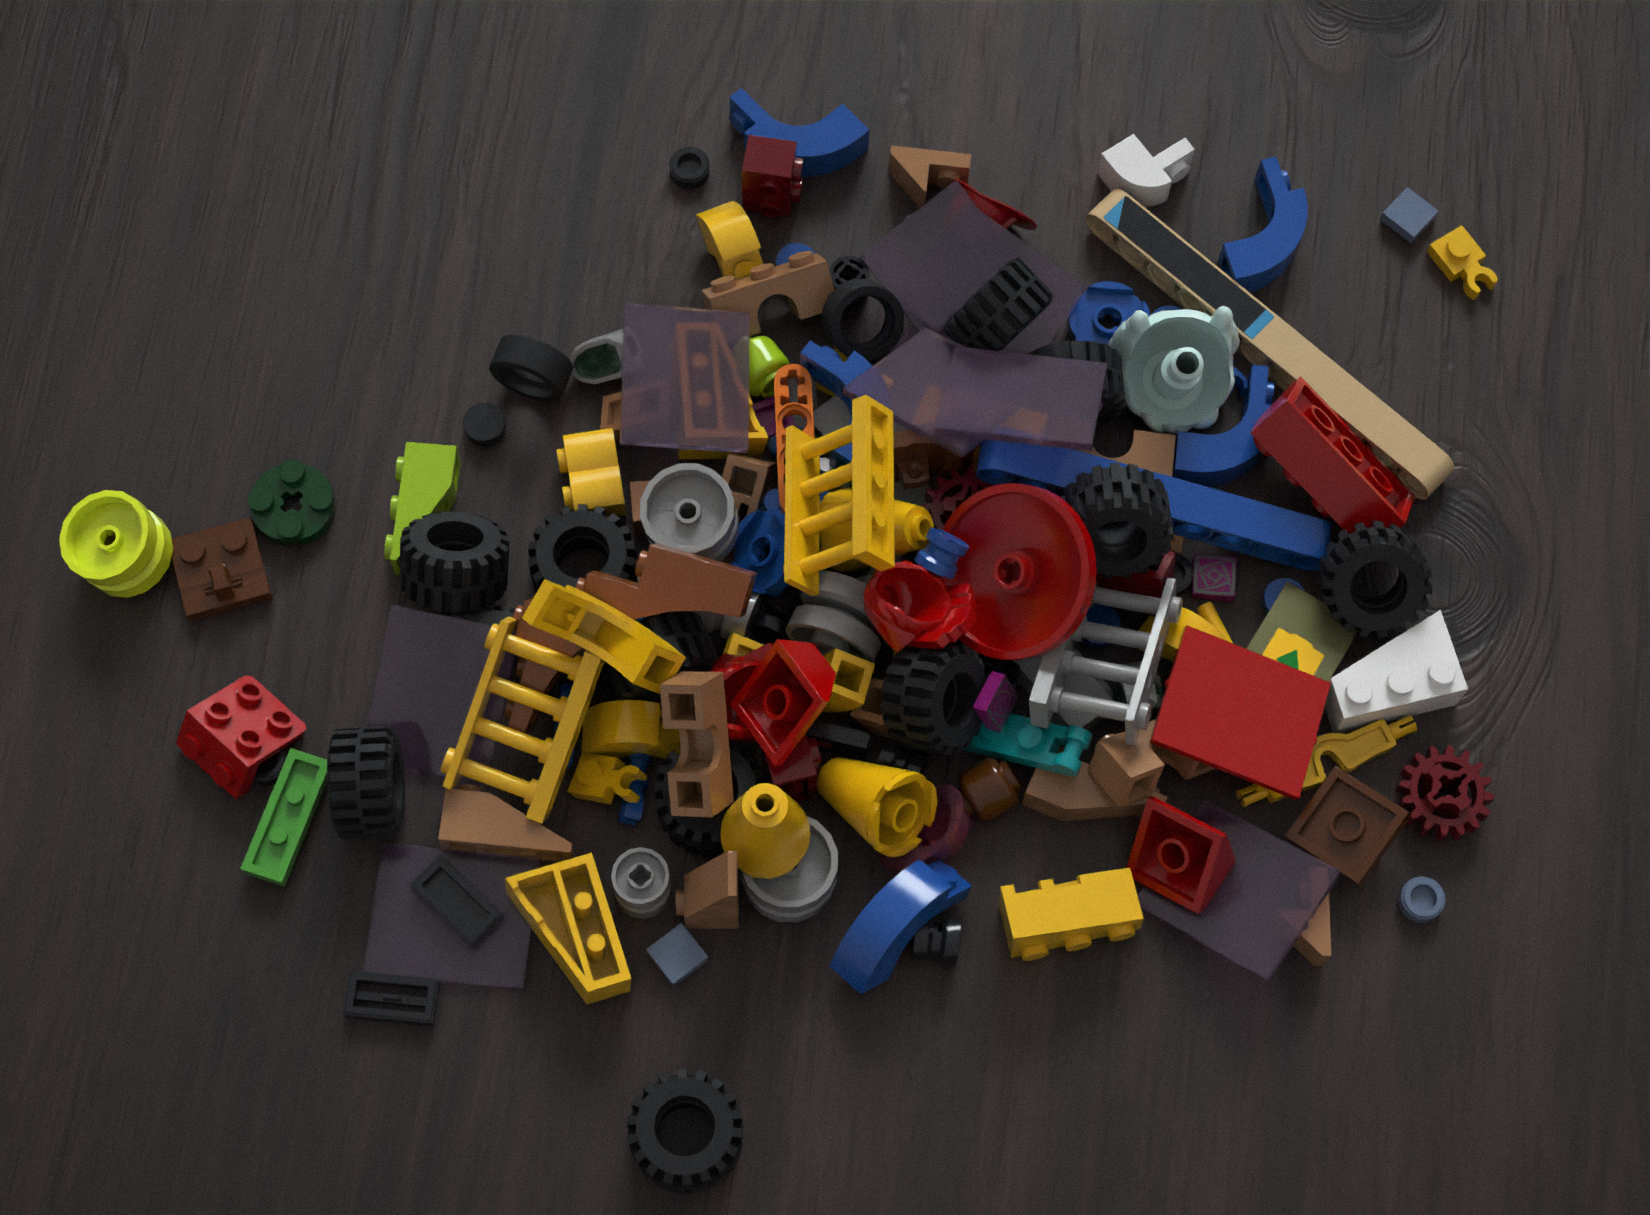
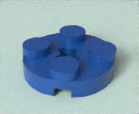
M1112 281L1094 283L1087 287V291L1081 293L1079 297L1077 295L1071 303L1067 318L1069 337L1072 341H1092L1108 345L1119 326H1114L1113 329H1106L1098 321H1102L1104 316L1109 314L1112 315L1114 322H1119L1121 325L1123 321L1128 320L1137 310L1147 313L1149 317V308L1144 300L1141 302L1133 294L1134 290L1125 284Z
M770 509L765 512L757 510L742 520L739 524V536L733 547L736 549L734 554L735 562L729 561L730 565L757 572L752 592L770 597L779 596L784 588L789 585L784 582L783 570L785 512L777 509ZM768 544L770 545V552L768 557L764 560L766 556L764 548Z

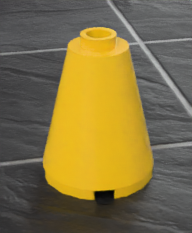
M852 487L840 488L837 491L826 494L820 502V513L850 502L852 499ZM894 499L895 558L925 548L928 543L926 535L930 528H934V523L930 513L924 507ZM852 520L821 531L820 541L822 547H819V552L851 541ZM853 558L830 568L838 572H855L870 567V565L857 558Z
M835 757L821 767L817 778L819 794L877 852L891 858L903 856L916 848L922 841L917 836L924 824L931 827L934 821L938 803L936 788L932 782L928 781L919 772Z
M761 783L751 787L727 810L721 825V843L724 852L737 851L738 868L745 874L753 878L772 879L788 874L804 857L809 848L810 825L804 810L795 800L776 785Z

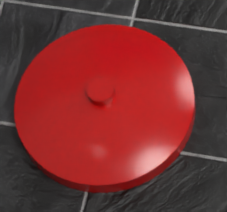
M1007 483L991 486L978 491L961 503L949 517L942 530L963 540L969 545V549L965 556L959 557L956 563L958 571L954 579L945 578L932 572L933 576L939 578L945 586L970 583L973 589L974 600L977 603L975 623L966 634L961 635L958 639L966 646H969L970 649H974L982 655L1003 660L1031 659L1056 649L1080 626L1088 612L1095 591L1097 574L1096 556L1086 525L1077 512L1061 497L1046 489L1032 485Z

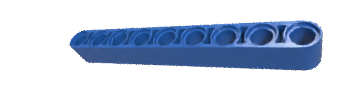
M992 429L982 434L976 476L981 481L992 485L1016 483L1037 486L1061 497L1065 495V488L1069 482L1076 483V476L1082 472L1091 473L1092 467L1101 465L1102 468L1110 467V463H1120V467H1127L1128 464L1014 432ZM1151 471L1154 473V479L1160 478L1164 484L1165 491L1168 493L1173 535L1301 570H1321L1319 567L1321 556L1327 557L1328 553L1325 547L1330 542L1332 535V524L1328 521Z

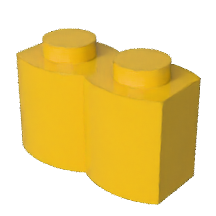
M613 428L563 435L564 448L556 450L560 474L569 473L570 486L562 487L565 507L569 506L570 511H578V504H587L588 511L594 512L596 506L605 508L607 518L613 513L618 517L626 516Z

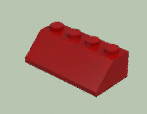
M1301 376L1298 377L1256 421L1250 432L1254 437L1253 441L1256 447L1268 457L1273 456L1283 467L1282 471L1285 477L1294 486H1302L1312 497V503L1318 512L1325 517L1331 516L1341 527V531L1346 529L1348 534L1356 531L1354 524L1363 522L1366 528L1372 527V521H1382L1385 528H1389L1390 524L1398 527L1403 526L1413 504L1414 493Z

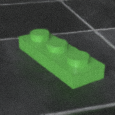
M290 748L240 868L243 874L285 887L327 784L326 759Z

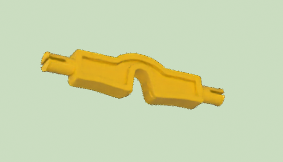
M1407 715L1387 725L1384 719H1380L1348 734L1328 733L1318 736L1317 743L1313 746L1301 792L1319 787L1327 778L1320 756L1327 755L1331 757L1341 770L1350 773L1371 759L1391 751L1397 744V739L1417 732L1416 723L1411 724L1414 720L1413 717ZM1256 784L1236 791L1238 800L1242 799L1240 804L1244 808L1266 797L1270 803L1287 797Z

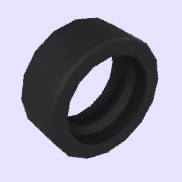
M852 279L840 284L828 295L822 309L821 325L826 339L843 355L849 357L855 350L867 361H873L887 355L897 345L904 330V312L900 301L883 285L869 279ZM861 296H870L877 299L883 305L885 311L884 323L880 332L872 340L865 343L852 342L842 333L840 327L842 314L854 299Z
M508 334L501 337L490 363L489 371L501 385L515 393L539 401L554 402L561 399L574 367L570 359L552 345L533 337Z

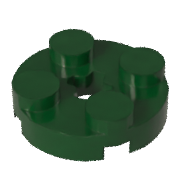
M286 460L280 466L268 470L258 479L248 496L251 516L257 529L267 540L277 545L286 546L285 543L310 544L323 536L334 520L335 496L330 482L319 470L310 465H304L298 460ZM296 496L301 497L299 502L302 508L296 512L294 509H289L285 512L282 510L285 507L284 501L286 499Z

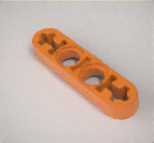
M798 364L784 365L777 371L774 378L779 509L782 512H785L784 461L786 448V429L783 427V421L791 415L803 417L807 425L802 431L814 438L812 379L808 370ZM788 379H797L798 403H789V388L786 386L788 385Z

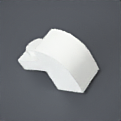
M1132 134L1101 153L1097 174L1111 191L1116 188L1121 189L1142 206H1155L1167 201L1171 184L1180 181L1189 173L1195 149L1186 138H1183L1152 157L1139 139Z

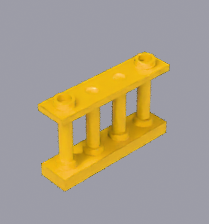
M866 394L852 400V422L846 427L816 439L793 425L786 428L784 582L812 597L819 595V571L853 558L861 560L880 572L895 567L893 411ZM852 443L851 463L820 475V455ZM852 481L851 501L820 513V493ZM852 520L851 541L819 552L821 531Z
M509 616L502 619L499 625L493 624L487 635L484 648L490 650L456 749L450 747L444 757L441 772L446 774L442 787L451 790L460 783L463 775L524 798L523 803L530 805L525 818L542 824L550 817L605 661L588 650L584 652L583 656L577 654L573 658L514 636L512 633L517 619ZM505 652L568 674V679L574 681L569 697L561 696L558 699L498 677L497 675ZM491 693L552 715L553 721L559 723L554 739L547 737L546 740H542L483 718ZM476 734L539 757L538 762L544 764L539 780L532 778L530 782L468 759Z

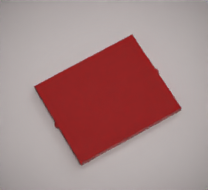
M1186 625L1183 629L1170 676L1165 681L1166 689L1149 742L1297 800L1301 794L1313 746L1317 743L1316 736L1331 682Z

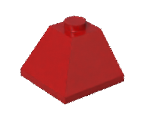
M777 639L730 705L774 766H782L830 701L836 672L814 643Z

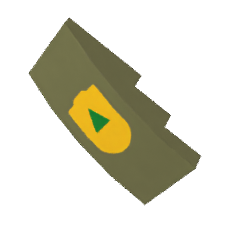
M1287 581L1246 649L1329 682L1354 639L1357 630L1353 628L1350 632L1343 628L1340 620L1336 621L1325 603Z

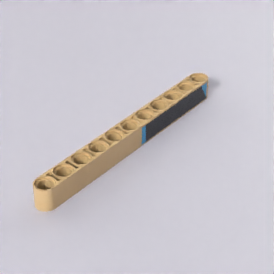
M1118 188L1113 189L1085 217L1087 226L1096 237L1184 309L1201 311L1211 317L1220 306L1229 307L1233 313V321L1239 331L1240 345L1236 352L1253 365L1268 366V378L1284 391L1301 376L1414 493L1416 498L1426 500L1454 471V463L1445 451L1128 193Z

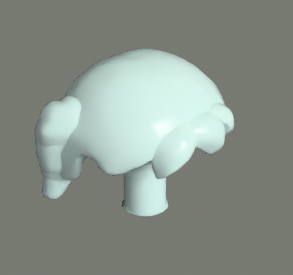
M1220 306L1211 317L1201 311L1189 309L1162 310L1148 317L1147 313L1137 310L1128 320L1123 321L1114 332L1108 346L1116 349L1119 352V356H1121L1126 406L1131 412L1142 418L1152 431L1157 433L1168 432L1169 434L1177 435L1178 431L1187 432L1191 428L1207 429L1218 419V409L1226 402L1234 387L1233 355L1240 345L1239 331L1233 321L1231 309L1226 306Z

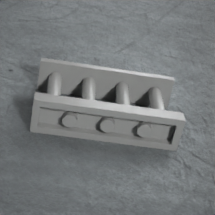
M1167 578L1161 598L1098 587L1096 582L1090 605L1091 608L1095 604L1156 615L1151 633L1089 622L1085 616L1077 630L1063 644L1043 655L1029 698L1031 725L1049 728L1053 712L1060 713L1061 709L1124 721L1126 744L1135 746L1139 729L1147 730L1150 721L1151 704L1147 702L1171 622L1178 623L1182 611L1183 599L1176 597V579ZM1085 638L1143 649L1145 653L1141 667L1135 668L1078 657L1073 649L1076 641L1082 642ZM1078 674L1135 685L1130 703L1125 704L1065 692V688L1062 687L1064 677Z

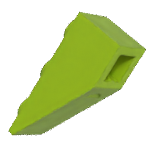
M406 442L404 457L398 456L395 477L396 481L400 482L399 496L393 495L390 503V519L395 521L393 535L387 534L384 548L385 560H390L395 575H400V537H402L403 529L409 527V523L413 520L422 519L424 515L449 511L456 502L461 467L457 446Z

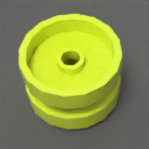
M103 490L85 497L73 506L63 521L59 537L61 555L69 568L99 590L113 597L129 598L148 591L160 582L170 566L173 553L171 532L162 519L148 510L137 499L123 491Z

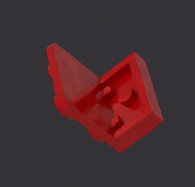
M243 676L186 711L176 745L186 757L195 761L207 772L218 786L224 788L237 800L249 792L259 764L303 737L306 725L254 677Z

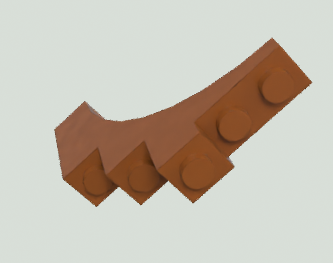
M655 543L649 546L648 551L642 550L635 569V575L641 577L639 583L595 570L587 572L586 578L580 577L575 588L605 602L633 620L671 611H707L740 618L746 615L757 572ZM533 598L525 600L523 606L518 605L513 615V618L517 619L514 631H516L515 636L573 658L584 651V648L568 640L529 625L522 618ZM520 657L516 669V677L521 678L520 685L547 695L562 674L560 671ZM508 699L504 719L509 720L508 727L530 734L534 729L540 711Z

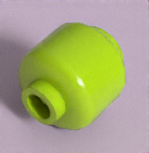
M766 336L745 337L741 339L732 349V358L738 369L737 375L744 391L748 392L752 397L762 396L768 398L774 396L775 374L781 367L790 364L788 358L774 341Z

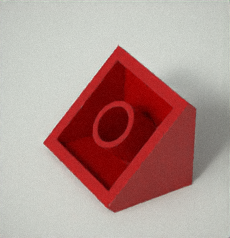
M1150 796L1147 798L1126 868L1131 869L1133 880L1200 914L1204 911L1236 863L1228 835Z

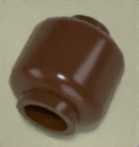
M987 757L959 775L958 783L961 791L956 793L955 797L968 817L976 813L981 820L988 822L1016 806L1020 800L1018 791L1023 789L1006 759L999 762L994 757Z

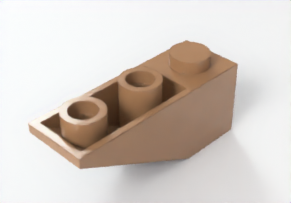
M1059 747L1057 754L1063 753L1064 748ZM1082 762L1076 777L1036 768L1026 790L1022 805L1060 821L1142 816L1148 797L1153 796L1165 803L1168 797L1160 794V790L1155 787L1153 794L1118 807L1087 771L1090 764Z

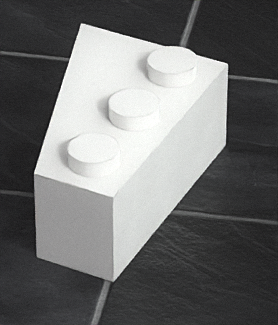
M1441 610L1333 676L1329 680L1331 685L1325 709L1333 733H1341L1362 728L1380 719L1388 722L1404 718L1407 715L1413 716L1455 706L1466 693L1468 687Z

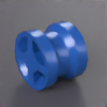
M930 528L926 535L928 543L925 549L918 552L915 561L937 575L954 579L958 571L956 563L959 557L966 555L969 545L948 532L937 528Z

